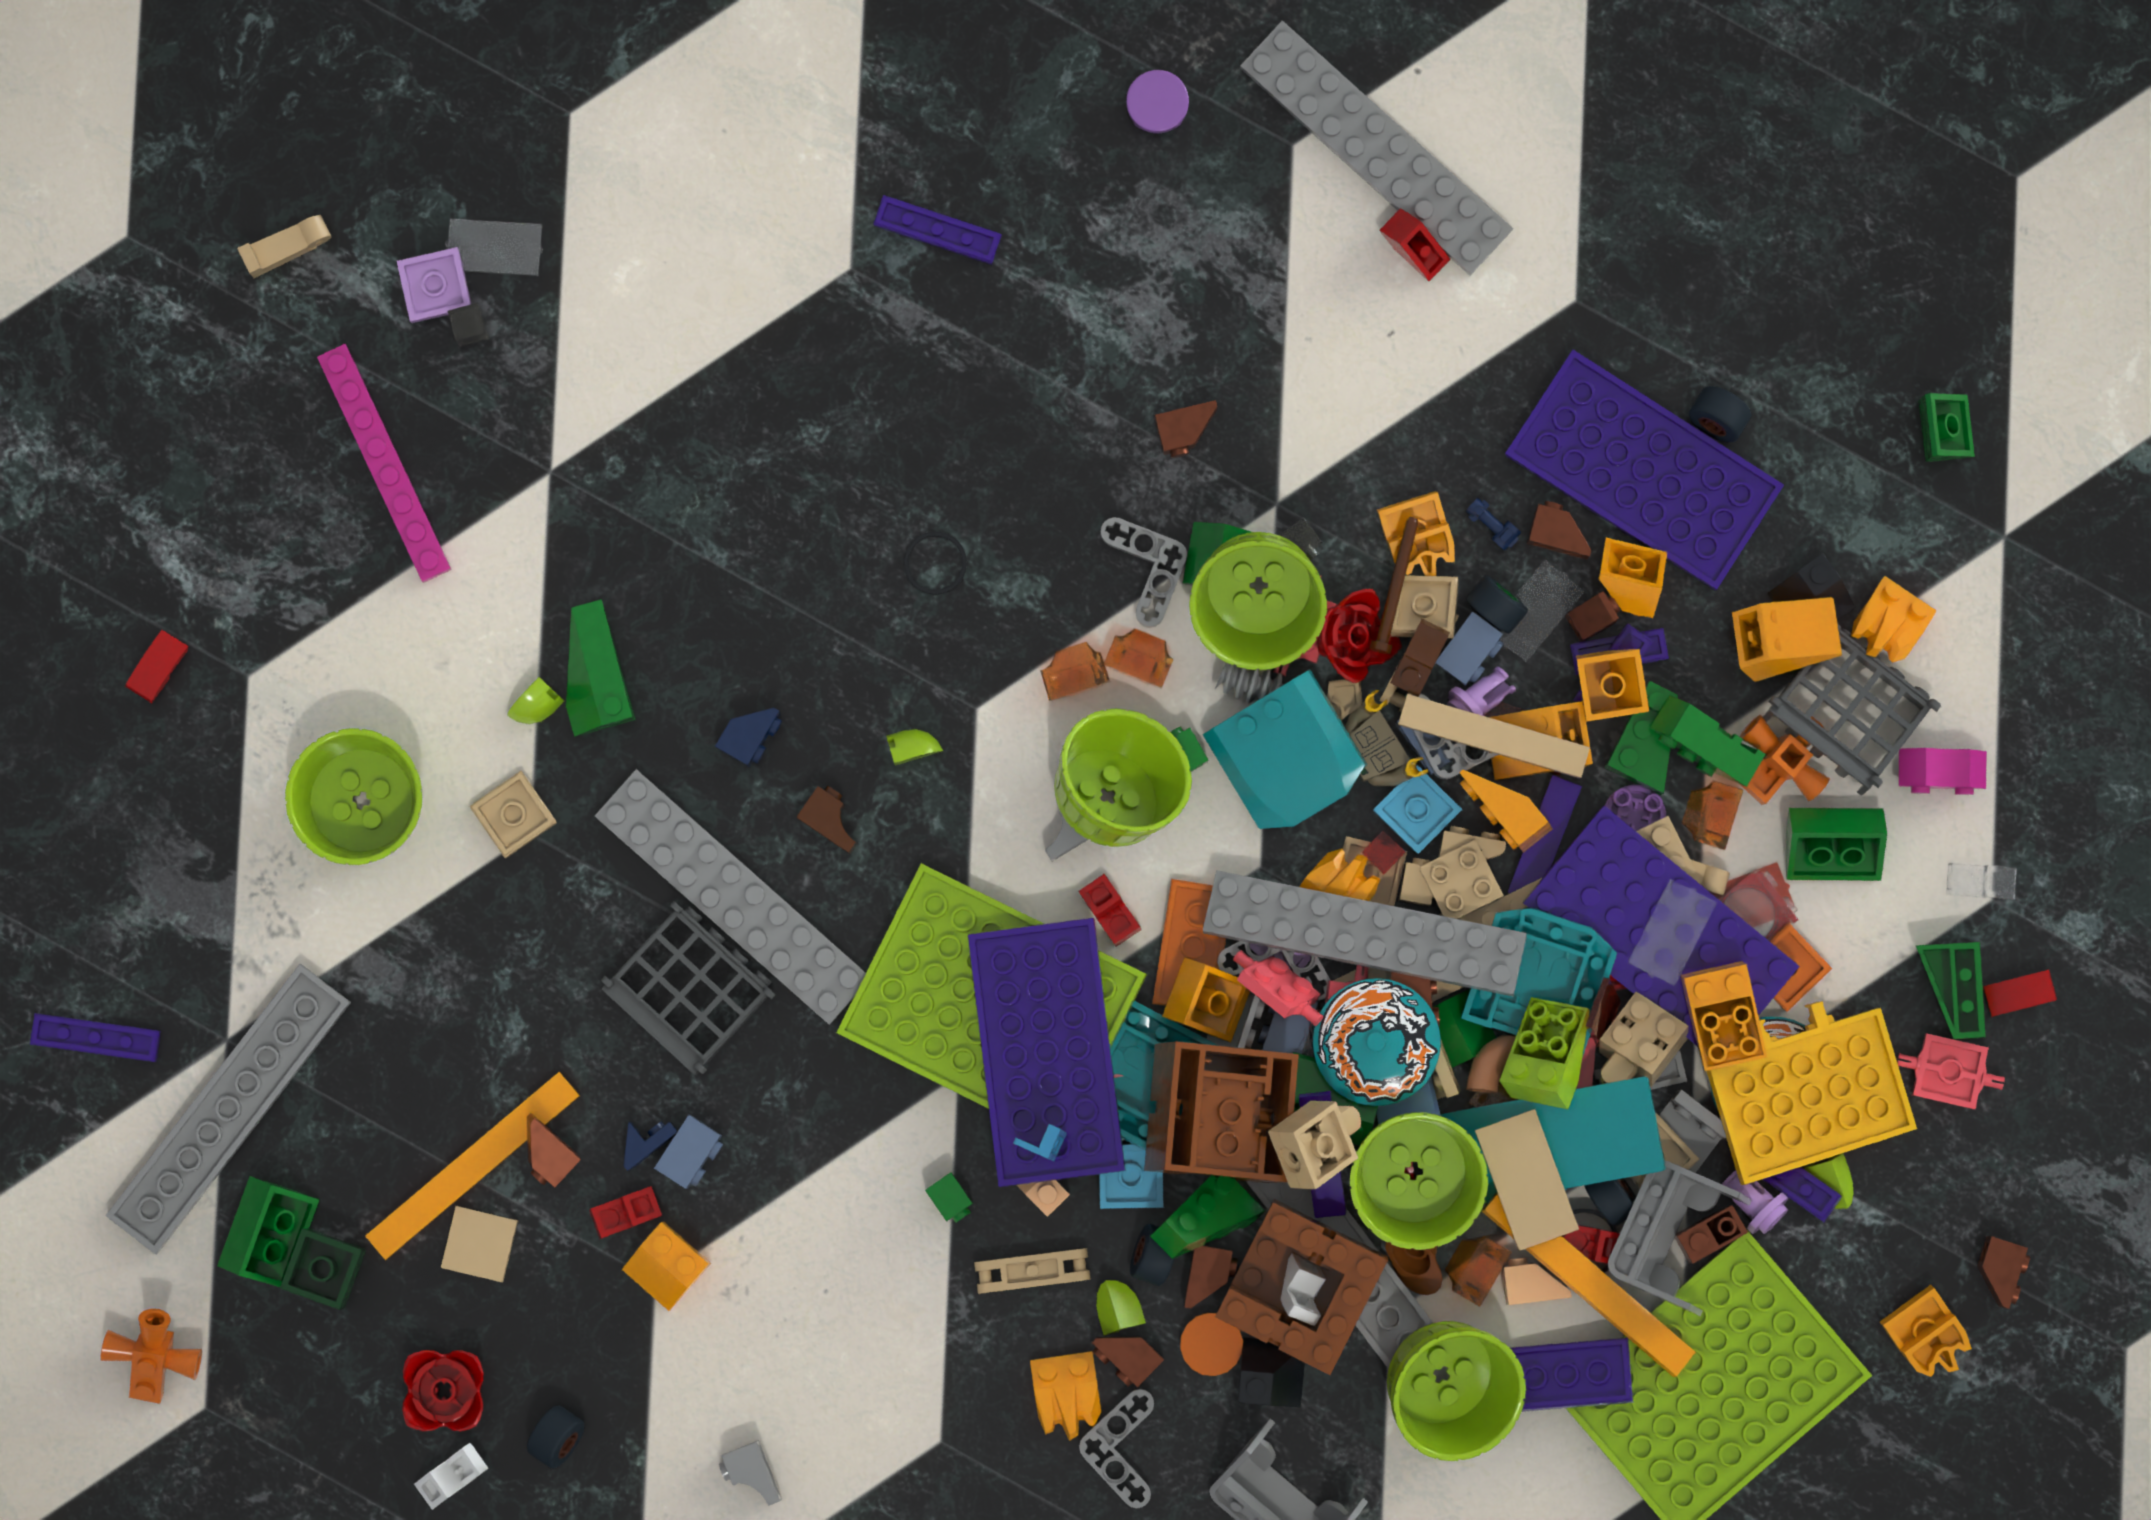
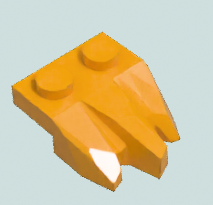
M1437 491L1377 509L1384 537L1394 563H1396L1406 520L1409 517L1418 519V527L1406 571L1407 576L1412 573L1416 564H1420L1425 576H1436V561L1439 557H1442L1446 562H1455L1453 537L1449 524L1446 522Z
M1884 576L1856 617L1851 636L1857 639L1861 637L1867 638L1866 655L1876 658L1884 649L1888 652L1889 660L1892 663L1900 661L1908 656L1937 610Z
M1341 848L1328 852L1306 876L1299 887L1371 901L1376 893L1380 878L1374 875L1368 878L1364 876L1363 871L1368 857L1358 854L1348 864L1345 861V852Z
M1932 1285L1926 1287L1880 1321V1324L1895 1346L1917 1372L1930 1377L1934 1374L1935 1364L1938 1362L1948 1372L1959 1370L1954 1356L1955 1350L1960 1349L1966 1352L1972 1349L1965 1329L1956 1316L1950 1312Z
M1093 1352L1030 1360L1038 1419L1045 1435L1053 1432L1056 1424H1060L1063 1426L1070 1441L1079 1434V1420H1084L1089 1426H1095L1101 1414V1405Z

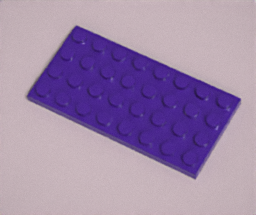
M1575 350L1571 351L1505 453L1506 457L1646 547L1667 552L1666 560L1715 591L1784 486L1781 482Z
M1602 805L1522 902L1528 908L1532 907L1592 927L1617 952L1610 975L1633 994L1635 992L1640 993L1687 1024L1689 1027L1686 1037L1697 1047L1680 975L1739 961L1745 962L1759 1016L1800 967L1604 805Z
M1088 918L969 934L968 940L998 1186L1007 1187L1126 1171L1095 919ZM1049 1124L1067 1132L1055 1162L1013 1144L1016 1137L1039 1148Z

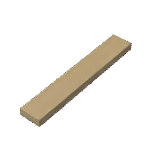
M1410 694L1406 695L1398 722L1399 726L1577 778L1582 777L1590 747Z

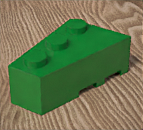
M1980 942L1916 945L1953 1039L1986 1038Z
M1211 1175L1150 1237L1174 1259L1204 1246L1212 1240L1227 1236L1235 1230L1250 1226L1265 1210L1233 1177Z

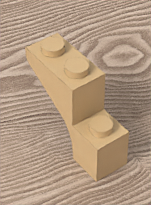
M1451 826L1450 831L1442 832L1438 858L1476 840L1485 859L1489 860L1500 856L1505 851L1506 842L1500 841V835L1482 832L1481 837L1468 835L1469 829ZM1413 858L1412 863H1405L1398 901L1431 906L1433 895L1420 871V867L1430 862L1429 860Z

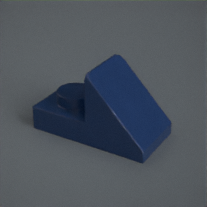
M661 1121L647 1132L650 1138L645 1140L634 1124L628 1122L624 1168L627 1171H631L672 1139L678 1132L672 1122L665 1125Z

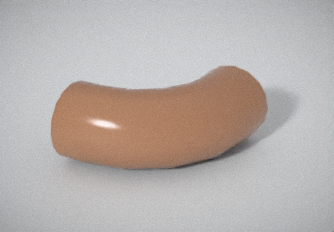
M1516 1035L1498 1036L1481 1048L1473 1059L1466 1090L1481 1093H1498L1499 1080Z

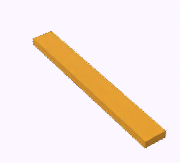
M558 1072L372 1229L365 1237L380 1255L387 1260L527 1142L526 1117L530 1113L544 1125H547L580 1095L561 1072Z
M1496 1193L1482 1212L1513 1238L1500 1199ZM1562 1236L1526 1249L1672 1377H1677L1696 1353Z

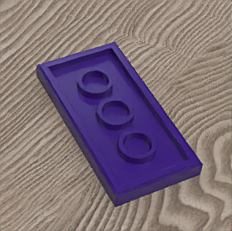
M1628 1338L1510 1348L1516 1355V1358H1518L1524 1372L1523 1378L1525 1379L1526 1393L1525 1399H1523L1522 1412L1634 1403Z

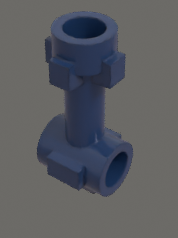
M1477 497L1465 511L1470 515L1469 518L1473 522L1479 519L1495 533L1491 539L1504 551L1508 547L1512 548L1519 540L1518 536L1522 532L1508 520L1503 525L1487 510L1489 504Z

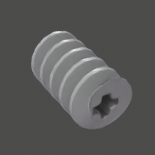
M1225 663L1215 689L1221 683H1223L1224 694L1235 688L1236 699H1239L1245 692L1247 693L1246 702L1250 704L1256 697L1260 700L1284 684H1282L1281 673L1273 680L1270 679L1271 669H1267L1259 675V669L1247 670Z

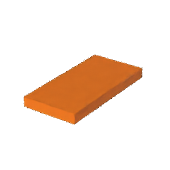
M1171 880L1152 1004L1167 1005L1184 957L1219 969L1217 958L1220 952L1225 949L1226 938L1203 933L1213 885Z

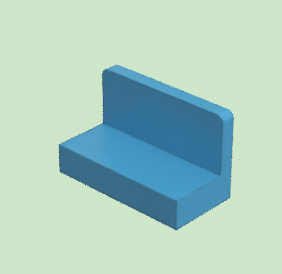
M1049 1124L1039 1148L1016 1137L1013 1144L1055 1162L1067 1132Z

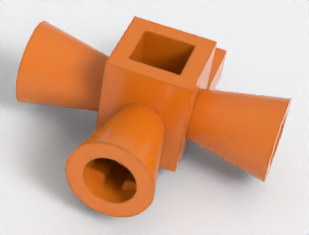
M1761 715L1754 718L1740 734L1743 741L1766 754L1747 787L1741 785L1761 805L1767 804L1786 780L1792 779L1808 801L1817 797L1829 783V777L1806 764L1813 756L1806 749L1811 744L1800 735L1796 738L1791 734L1777 737ZM1812 716L1810 717L1812 720H1814L1816 723H1818L1821 727H1823V725H1822L1818 720H1816V719H1815L1814 717H1812Z
M147 1309L141 1312L138 1317L141 1332L137 1341L110 1330L106 1332L101 1349V1361H132L129 1398L160 1404L164 1394L166 1369L196 1380L202 1360V1349H173L174 1332L167 1331L171 1321L169 1314L161 1309Z

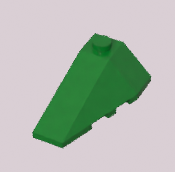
M602 599L571 608L566 708L574 737L635 720Z

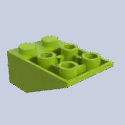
M1534 997L1530 998L1499 1080L1511 1098L1569 1109L1579 1082L1590 1012L1589 1008Z

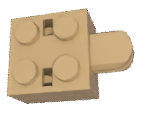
M1635 992L1600 1038L1599 1053L1608 1058L1601 1068V1083L1606 1084L1646 1076L1649 1079L1650 1087H1652L1688 1039L1686 1036L1689 1026L1640 993Z
M1309 1101L1268 1131L1290 1188L1317 1189L1358 1159L1350 1138L1361 1127V1117L1356 1108L1353 1106H1338L1336 1101Z

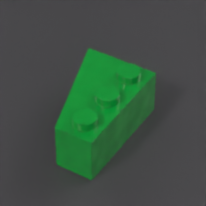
M1649 681L1645 685L1649 712L1630 715L1604 768L1661 796L1665 790L1670 747L1661 743L1658 740L1660 735L1650 727L1669 695L1678 698V695Z
M1670 695L1650 727L1660 735L1658 740L1672 749L1677 747L1679 749L1677 755L1691 763L1697 762L1698 764L1695 768L1703 774L1712 777L1715 773L1746 787L1766 755L1759 749L1742 744L1743 739L1736 734L1731 736L1719 726L1720 723L1690 703Z

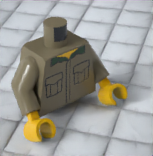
M1374 690L1366 697L1365 702L1350 714L1345 724L1346 730L1367 763L1359 775L1360 780L1363 783L1368 781L1373 786H1397L1413 777L1426 775L1428 769L1418 771L1416 768V763L1424 758L1417 757L1410 760L1380 712L1388 703L1387 699L1381 704H1377L1374 701V695L1379 690Z

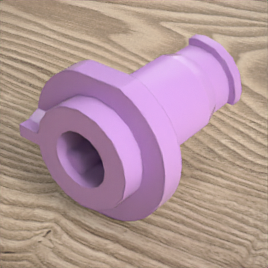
M1496 666L1490 675L1482 677L1464 691L1457 686L1449 691L1447 706L1484 716L1500 704L1509 693L1513 694L1516 688L1504 682L1509 675L1502 668Z
M1736 1170L1722 1183V1185L1734 1189L1752 1200L1749 1206L1732 1199L1752 1220L1747 1227L1752 1234L1758 1230L1763 1234L1767 1233L1788 1211V1208L1784 1206L1788 1197L1783 1192L1774 1198L1757 1181L1740 1185Z

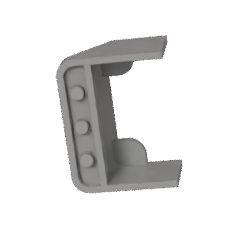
M1664 1160L1666 1167L1664 1171L1646 1174L1609 1257L1608 1268L1610 1273L1619 1280L1701 1316L1703 1310L1675 1297L1680 1286V1279L1673 1269L1663 1265L1664 1260L1688 1207L1699 1212L1709 1211L1717 1204L1721 1194L1749 1206L1752 1200L1734 1189Z
M1271 1419L1249 1440L1210 1488V1496L1213 1501L1235 1520H1355L1368 1503L1363 1498L1350 1512L1342 1504L1331 1500L1324 1501L1317 1506L1274 1470L1270 1465L1276 1458L1275 1451L1272 1445L1263 1439L1275 1424Z

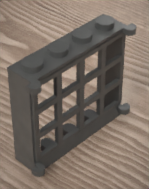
M1838 624L1841 648L1848 652L1850 656L1840 668L1829 660L1820 662L1835 674L1824 690H1820L1804 677L1812 665L1800 668L1779 697L1772 696L1768 701L1772 706L1763 718L1765 721H1768L1774 715L1788 726L1785 730L1787 735L1791 734L1795 738L1800 735L1813 746L1810 749L1813 756L1820 758L1825 755L1838 765L1835 772L1840 777L1845 778L1848 774L1862 784L1857 791L1862 796L1872 785H1875L1877 788L1883 783L1882 779L1879 778L1881 773L1929 710L1932 708L1937 712L1941 704L1935 699H1929V694L1922 688L1913 687L1904 680L1905 676L1894 667L1889 668L1881 662L1879 655L1876 658L1866 655L1867 647L1864 648L1855 641V637H1852L1848 630L1841 628ZM1855 659L1874 673L1864 687L1845 673ZM1879 677L1897 691L1888 705L1869 692ZM1840 679L1858 692V695L1847 709L1828 696ZM1798 683L1817 696V699L1806 713L1787 700ZM1902 696L1920 709L1910 723L1892 710ZM1863 698H1866L1882 711L1870 728L1851 714ZM1822 702H1825L1841 715L1829 732L1810 718ZM1887 716L1904 728V731L1893 745L1875 733ZM1846 720L1865 734L1853 751L1834 737ZM1870 738L1887 751L1875 768L1858 756Z
M673 901L670 906L674 911L611 979H608L606 976L601 979L605 984L602 990L694 1075H697L699 1072L704 1074L707 1071L704 1066L768 997L773 999L776 994L768 987L772 982L762 972L757 970L755 973H752L745 966L749 960L737 949L730 952L722 945L726 940L713 927L707 931L699 924L703 918L690 906L684 910ZM678 919L694 932L679 949L663 936ZM699 937L716 952L701 970L683 955ZM659 940L674 955L657 972L643 957ZM720 958H723L738 972L723 990L705 975ZM678 959L695 974L681 992L663 977ZM637 963L653 976L638 994L622 980ZM742 978L760 993L745 1011L728 996L729 992ZM700 980L718 995L703 1012L685 998ZM658 981L675 996L660 1014L642 999ZM722 1000L740 1015L724 1033L707 1018ZM679 1002L685 1005L697 1017L682 1035L665 1020ZM702 1022L719 1037L704 1055L686 1040Z

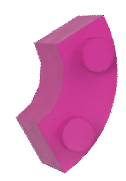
M1901 748L1899 750V786L1911 787L1912 794H1930V789H1955V795H1974V789H1986L1987 751L1974 749Z

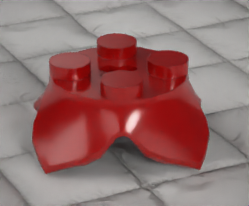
M1362 589L1352 592L1335 607L1328 608L1326 616H1324V626L1319 635V654L1326 657L1336 672L1351 683H1358L1364 680L1368 674V666L1389 661L1403 647L1399 637H1392L1390 634L1388 644L1392 645L1391 654H1383L1369 649L1371 641H1376L1381 619L1378 617L1381 607L1380 601L1373 589Z
M423 1350L407 1357L403 1368V1380L408 1387V1393L403 1400L402 1411L408 1427L420 1431H433L439 1427H447L453 1431L461 1432L477 1426L483 1412V1399L480 1388L484 1380V1371L478 1356L463 1350H455L448 1354H441L434 1350ZM440 1382L444 1385L448 1382L451 1385L449 1391L452 1395L450 1398H447V1396L440 1398L438 1396L440 1391L438 1384Z

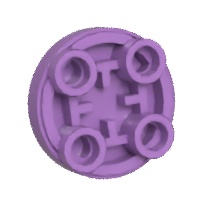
M1152 70L1145 72L1133 81L1128 90L1127 111L1133 123L1139 129L1150 133L1171 131L1181 125L1187 114L1189 106L1187 89L1176 75L1168 71Z
M1628 785L1616 790L1604 805L1635 831L1666 817L1662 798L1654 791L1641 785Z

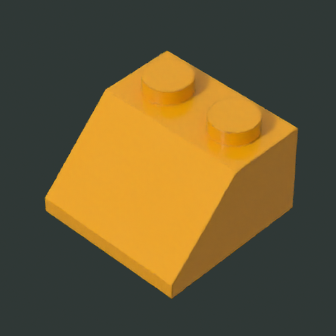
M1606 537L1599 580L1612 598L1615 599L1622 611L1636 616L1654 617L1662 591L1667 552Z
M1640 649L1611 650L1576 656L1586 722L1649 712Z
M1184 957L1162 1017L1231 1043L1250 990L1237 981L1238 977Z
M661 1222L640 1245L622 1270L663 1307L670 1311L711 1263L665 1222Z

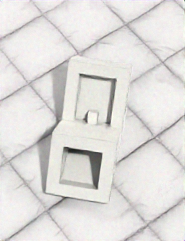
M1291 1253L1288 1259L1280 1300L1288 1316L1315 1326L1321 1315L1314 1303V1298L1326 1278L1320 1266Z
M469 1443L423 1476L414 1485L433 1510L489 1468L472 1444Z

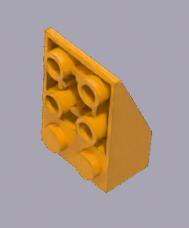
M1832 597L1760 603L1732 612L1739 666L1754 682L1842 656L1834 599Z
M1583 701L1488 717L1590 747ZM1589 749L1585 767L1593 764L1591 749ZM1502 755L1491 758L1494 780L1554 772L1553 770Z
M1461 770L1459 772L1464 779L1460 782L1463 789L1473 801L1480 798L1484 804L1479 808L1493 826L1498 822L1501 824L1503 829L1499 833L1513 850L1519 847L1524 853L1553 830L1550 823L1529 797L1468 771Z
M1739 961L1680 975L1704 1071L1767 1057L1749 972L1745 962Z

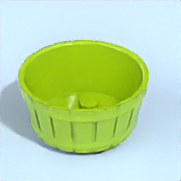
M1266 532L1238 535L1220 545L1200 568L1192 586L1189 602L1193 628L1197 636H1200L1204 646L1212 654L1215 653V656L1222 661L1250 670L1277 668L1301 657L1302 653L1304 654L1312 647L1317 640L1316 637H1319L1325 622L1324 616L1327 613L1326 592L1322 579L1306 554L1290 540ZM1256 577H1262V581L1268 583V588H1263L1262 593H1256L1255 588L1250 587V583L1255 582Z
M1117 708L1094 712L1077 722L1062 746L1059 766L1054 781L1058 808L1071 828H1074L1079 835L1087 840L1090 839L1091 842L1110 847L1129 846L1139 843L1152 833L1170 824L1186 806L1191 793L1189 791L1192 786V775L1185 751L1181 749L1182 746L1173 734L1167 731V728L1142 713ZM1105 789L1106 792H1114L1115 796L1112 799L1115 803L1103 802L1100 799L1103 795L1101 790Z
M359 728L338 730L339 732L334 731L318 738L316 742H312L299 755L300 758L292 766L288 776L289 781L287 780L286 811L297 837L316 855L322 858L325 857L326 860L338 864H368L394 853L412 834L419 820L422 808L421 780L410 756L394 740L372 730H359ZM361 792H366V798L371 800L369 806L364 805L362 810H358L357 803L353 802V797L360 796Z
M1411 1112L1389 1118L1375 1127L1365 1137L1356 1151L1358 1159L1352 1162L1350 1173V1191L1354 1207L1358 1210L1357 1213L1368 1229H1371V1232L1385 1242H1391L1394 1246L1405 1249L1426 1250L1448 1244L1455 1240L1458 1235L1461 1236L1474 1223L1473 1220L1477 1219L1483 1208L1484 1197H1486L1488 1190V1176H1486L1488 1172L1484 1156L1480 1153L1481 1150L1472 1136L1460 1125L1445 1117L1426 1112ZM1411 1162H1417L1418 1168L1423 1169V1173L1418 1174L1416 1180H1411L1410 1175L1404 1172L1405 1167L1411 1166Z
M1456 1321L1431 1323L1410 1334L1395 1351L1387 1374V1391L1391 1402V1409L1401 1434L1403 1433V1437L1422 1454L1444 1461L1471 1459L1481 1455V1453H1486L1501 1442L1500 1440L1504 1439L1511 1432L1516 1424V1420L1518 1421L1524 1405L1523 1399H1525L1526 1384L1523 1378L1524 1372L1518 1358H1516V1355L1505 1343L1488 1332ZM1443 1366H1446L1449 1378L1436 1382V1376L1433 1372L1435 1369L1441 1370Z

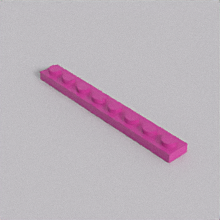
M343 344L318 356L319 363L421 581L425 583L452 570L347 345Z

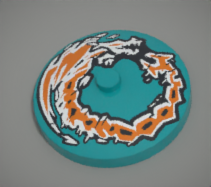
M1373 978L1360 980L1339 990L1322 1008L1320 1014L1323 1015V1019L1314 1028V1056L1324 1079L1343 1097L1364 1105H1391L1414 1095L1432 1076L1440 1055V1030L1432 1009L1413 989L1389 979Z

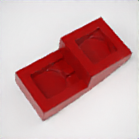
M161 630L134 669L125 687L152 703L169 681L172 671L187 653L188 646Z
M1105 874L1078 891L1115 947L1142 930Z
M2049 970L1983 986L1992 1017L2057 1000Z
M652 1186L589 1209L599 1239L662 1216Z
M1578 1225L1579 1230L1562 1236L1589 1260L1608 1264L1609 1257L1620 1233Z

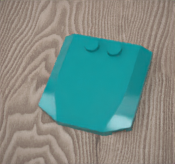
M1311 670L1304 672L1202 734L1259 829L1294 827L1349 794L1357 778L1367 765Z
M1532 907L1496 912L1492 926L1527 933L1515 994L1512 997L1471 988L1461 1019L1517 1035L1531 997L1589 1008L1590 1012L1583 1050L1584 1055L1617 952L1592 927Z
M1134 1001L1111 1047L1114 1075H1123L1114 1078L1121 1136L1126 1141L1146 1151L1149 1114L1155 1113L1156 1101H1150L1155 1044L1178 1041L1219 1045ZM1180 1104L1179 1107V1115L1181 1116L1183 1110L1182 1104Z

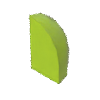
M538 677L513 704L507 716L519 723L533 724L542 722L552 715L564 700Z
M918 729L903 730L886 736L895 766L943 751L937 739L928 732Z
M1844 1153L1829 1157L1828 1161L1817 1164L1812 1163L1804 1168L1808 1173L1842 1196L1835 1209L1849 1208L1852 1204L1854 1193L1853 1182Z
M1106 1280L1100 1285L1096 1306L1104 1336L1146 1323L1136 1294L1126 1284L1117 1280Z

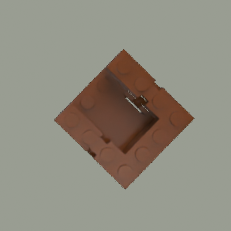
M1178 1041L1155 1044L1150 1101H1156L1155 1113L1149 1114L1144 1171L1235 1177L1236 1180L1261 1183L1288 1182L1268 1131L1294 1113L1299 1054ZM1180 1104L1183 1105L1181 1116L1179 1115ZM1272 1113H1274V1123H1273V1125H1271V1114H1272Z
M1274 1199L1215 1317L1265 1343L1270 1342L1278 1346L1279 1350L1331 1375L1388 1261V1256ZM1291 1253L1321 1266L1320 1268L1326 1278L1314 1298V1303L1321 1315L1315 1326L1288 1316L1280 1300L1288 1259Z

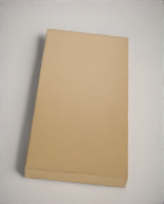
M1535 1109L1475 1130L1518 1251L1579 1230Z

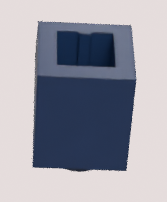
M770 708L730 719L715 747L749 768L752 762L758 764L767 749L763 746L768 735L774 737L782 723V720L779 719L780 711Z

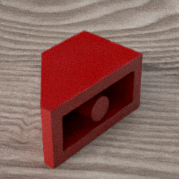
M1401 208L1379 230L1393 249L1428 281L1451 260L1424 224Z

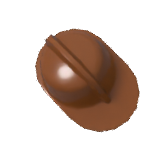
M1386 1242V1252L1392 1261L1398 1277L1407 1288L1421 1295L1434 1294L1441 1288L1443 1278L1436 1261L1437 1246L1426 1250H1414V1248H1400L1392 1245L1391 1242Z

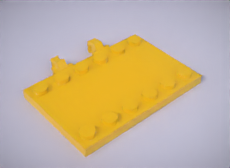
M1816 1001L1804 1005L1809 1009L1810 1013L1808 1018L1810 1024L1805 1025L1806 1030L1777 1039L1776 1036L1770 1037L1763 1026L1765 1019H1759L1767 1057L1707 1071L1740 1185H1746L1917 1129L1881 1008H1875L1834 1021L1832 1014L1826 1015L1823 1002Z

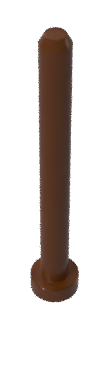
M1409 517L1406 520L1376 641H1371L1369 649L1375 652L1391 654L1392 645H1389L1388 642L1418 527V519L1414 517Z

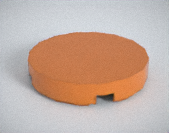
M1205 1313L1196 1316L1186 1325L1181 1335L1180 1349L1184 1361L1192 1370L1202 1375L1217 1376L1227 1373L1237 1364L1242 1355L1243 1339L1240 1329L1216 1318L1217 1313Z

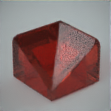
M1384 831L1361 852L1363 856L1368 857V861L1382 875L1406 853Z

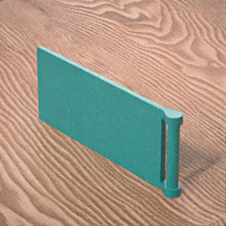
M1646 1076L1576 1089L1569 1109L1515 1100L1441 1114L1442 1117L1455 1122L1466 1130L1481 1150L1475 1130L1535 1109L1564 1189L1661 1172L1666 1169L1650 1083ZM1488 1167V1174H1486L1488 1176V1190L1486 1197H1484V1203H1489L1497 1193Z

